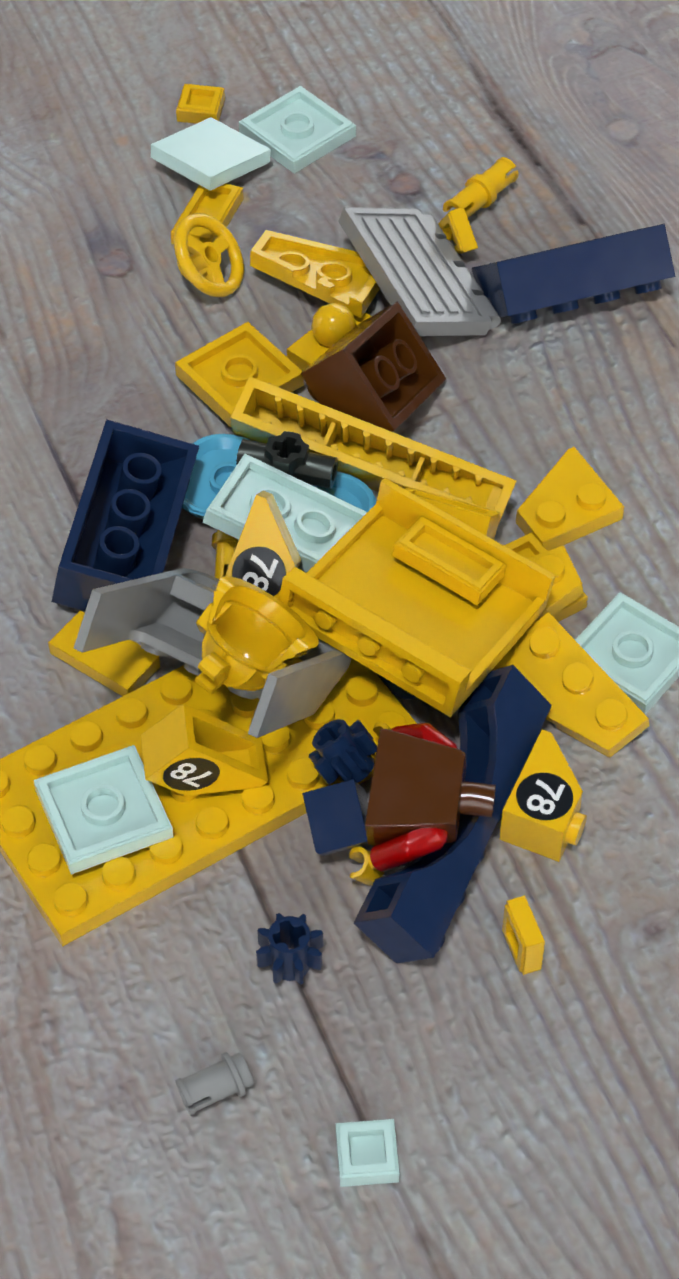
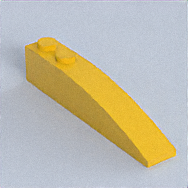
M249 376L230 417L233 435L242 436L252 441L267 443L269 437L279 436L284 431L301 434V439L309 445V452L337 457L338 472L350 474L360 479L371 490L379 492L380 483L386 478L402 488L411 487L501 512L499 523L516 485V480L251 376Z

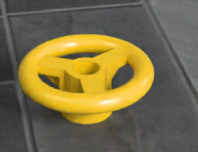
M195 213L182 219L174 235V251L181 274L199 291L209 296L226 297L233 294L242 282L244 262L240 247L232 233L219 220L206 214ZM195 227H204L213 232L217 238L213 242L202 243L190 235L189 232ZM225 249L228 252L231 263L230 277L226 282H224L220 269L221 253Z

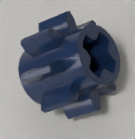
M337 719L325 724L315 734L312 744L316 750L309 754V758L315 764L314 768L328 785L332 784L337 778L341 782L352 779L360 782L370 774L374 767L375 761L371 755L377 752V745L360 720L355 721L349 727L344 720Z
M281 913L276 914V921L269 929L259 928L257 930L258 944L261 946L256 951L257 966L259 968L270 966L273 972V983L277 984L281 980H296L301 985L304 984V976L310 968L321 970L322 953L319 949L323 947L322 930L310 932L305 914L297 918L293 916L284 917Z

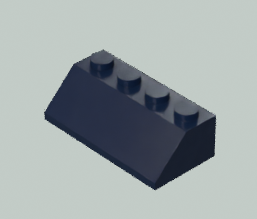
M665 224L472 267L473 277L482 289L484 296L488 298L500 317L510 316L511 324L538 318L536 310L552 306L553 314L578 309V300L593 296L594 304L617 300L621 298L619 292L621 289L634 287L635 294L662 289L660 280L676 277Z
M106 419L61 557L51 602L85 611L92 589L164 572L199 445Z

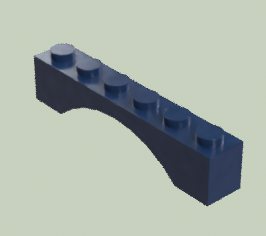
M514 665L491 671L465 700L458 712L460 750L466 753L465 781L496 785L492 818L460 814L457 840L452 843H445L441 849L412 861L395 873L375 879L353 923L395 963L434 958L435 954L443 946L446 938L445 933L457 908L466 897V888L477 865L486 854V845L496 824L502 818V810L534 743L543 729L544 721L552 705Z

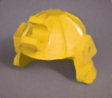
M222 576L218 581L216 590H214L213 603L207 606L196 621L199 631L204 636L202 641V660L198 664V669L202 673L196 677L195 682L209 694H213L222 684L239 690L256 691L264 688L268 673L302 662L298 657L306 655L309 650L319 645L318 637L296 612L273 595L245 580L232 576Z

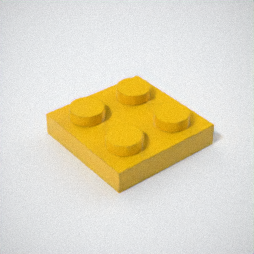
M249 322L240 325L175 362L176 376L230 427H232L230 417L249 376L289 392L304 386V379L301 376L303 371Z

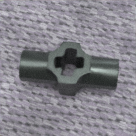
M284 431L279 436L269 437L267 443L243 439L237 453L236 465L243 455L247 454L314 486L332 489L337 475L338 458L309 452V445L301 439V434Z

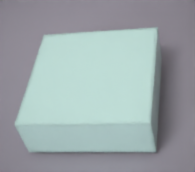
M394 1119L335 1123L340 1187L399 1183L400 1173Z

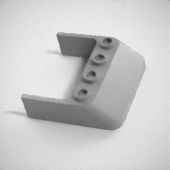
M181 568L92 589L74 649L83 653L121 641L135 640L142 642L141 648L151 654L163 657L172 656L184 662V668L198 676L202 673L198 669V664L202 660L204 634L199 631L196 621L207 606L213 603L214 590L217 588L219 579L197 570ZM318 638L319 645L309 650L306 655L298 657L302 662L268 673L264 688L256 691H247L228 687L229 691L238 696L248 699L259 698L248 734L259 738L315 714L349 668L352 658Z

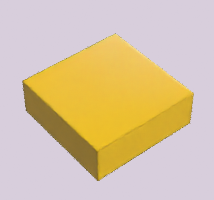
M184 84L176 109L177 122L197 124L210 117L219 121L225 101V89L214 86Z
M525 895L507 900L504 907L502 932L518 970L523 975L541 970L545 941Z

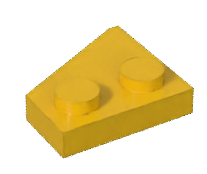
M572 447L565 452L517 509L516 524L525 535L532 532L549 551L622 520L624 506L579 451Z

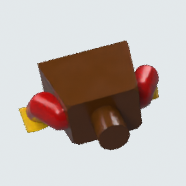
M378 722L373 728V731L379 736V740L376 744L377 752L373 754L376 759L365 830L368 845H374V847H372L371 851H368L358 846L352 848L349 852L350 859L358 863H364L359 871L350 873V878L367 886L373 885L375 879L383 877L385 871L441 849L445 843L455 842L458 835L460 814L490 818L493 816L496 785L465 781L466 753L459 750L452 740L429 723L396 726L391 729L386 723Z

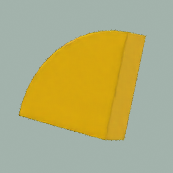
M464 207L449 211L438 223L449 241L453 240L456 244L455 250L457 253L462 254L478 248Z

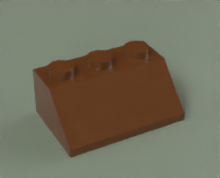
M398 301L356 325L355 328L349 331L301 373L306 382L308 392L320 404L391 432L396 430L446 380L445 375Z

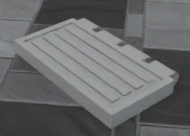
M343 208L338 222L390 305L398 301L419 336L486 335L489 329L495 328L500 324V316L488 298L484 296L482 289L468 268L465 267L463 260L432 215L421 214L419 209Z

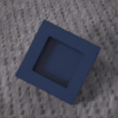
M355 779L302 793L315 851L319 855L325 856L358 846L371 851L374 845H368L365 830L368 800L365 789Z

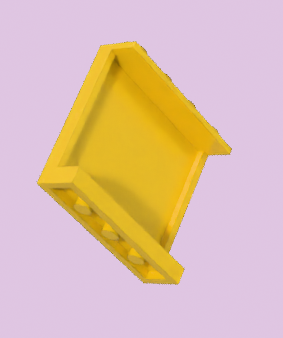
M384 478L380 483L376 504L307 573L294 566L283 577L279 600L296 612L312 628L320 640L451 718L545 610L556 575ZM421 516L507 565L504 577L478 605L392 556L395 543Z

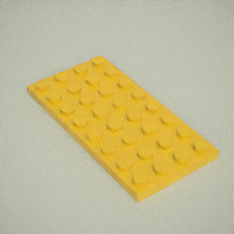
M352 659L347 671L315 714L260 737L263 743L268 783L258 788L184 796L152 782L173 827L174 838L70 874L35 791L33 780L135 745L143 762L141 735L182 704H186L246 732L249 731L259 698L248 699L238 696L229 691L228 687L224 684L213 694H209L195 682L197 675L187 671L183 665L0 759V853L63 947L306 814L302 793L341 783L337 778L332 784L328 785L314 768L315 764L309 758V754L316 750L312 744L313 738L325 724L341 719L350 727L355 721L360 720L373 737L372 740L377 744L379 736L373 731L376 723L384 722L392 729L396 726L417 724L416 721L374 671ZM374 767L366 778L358 782L359 784L373 777Z

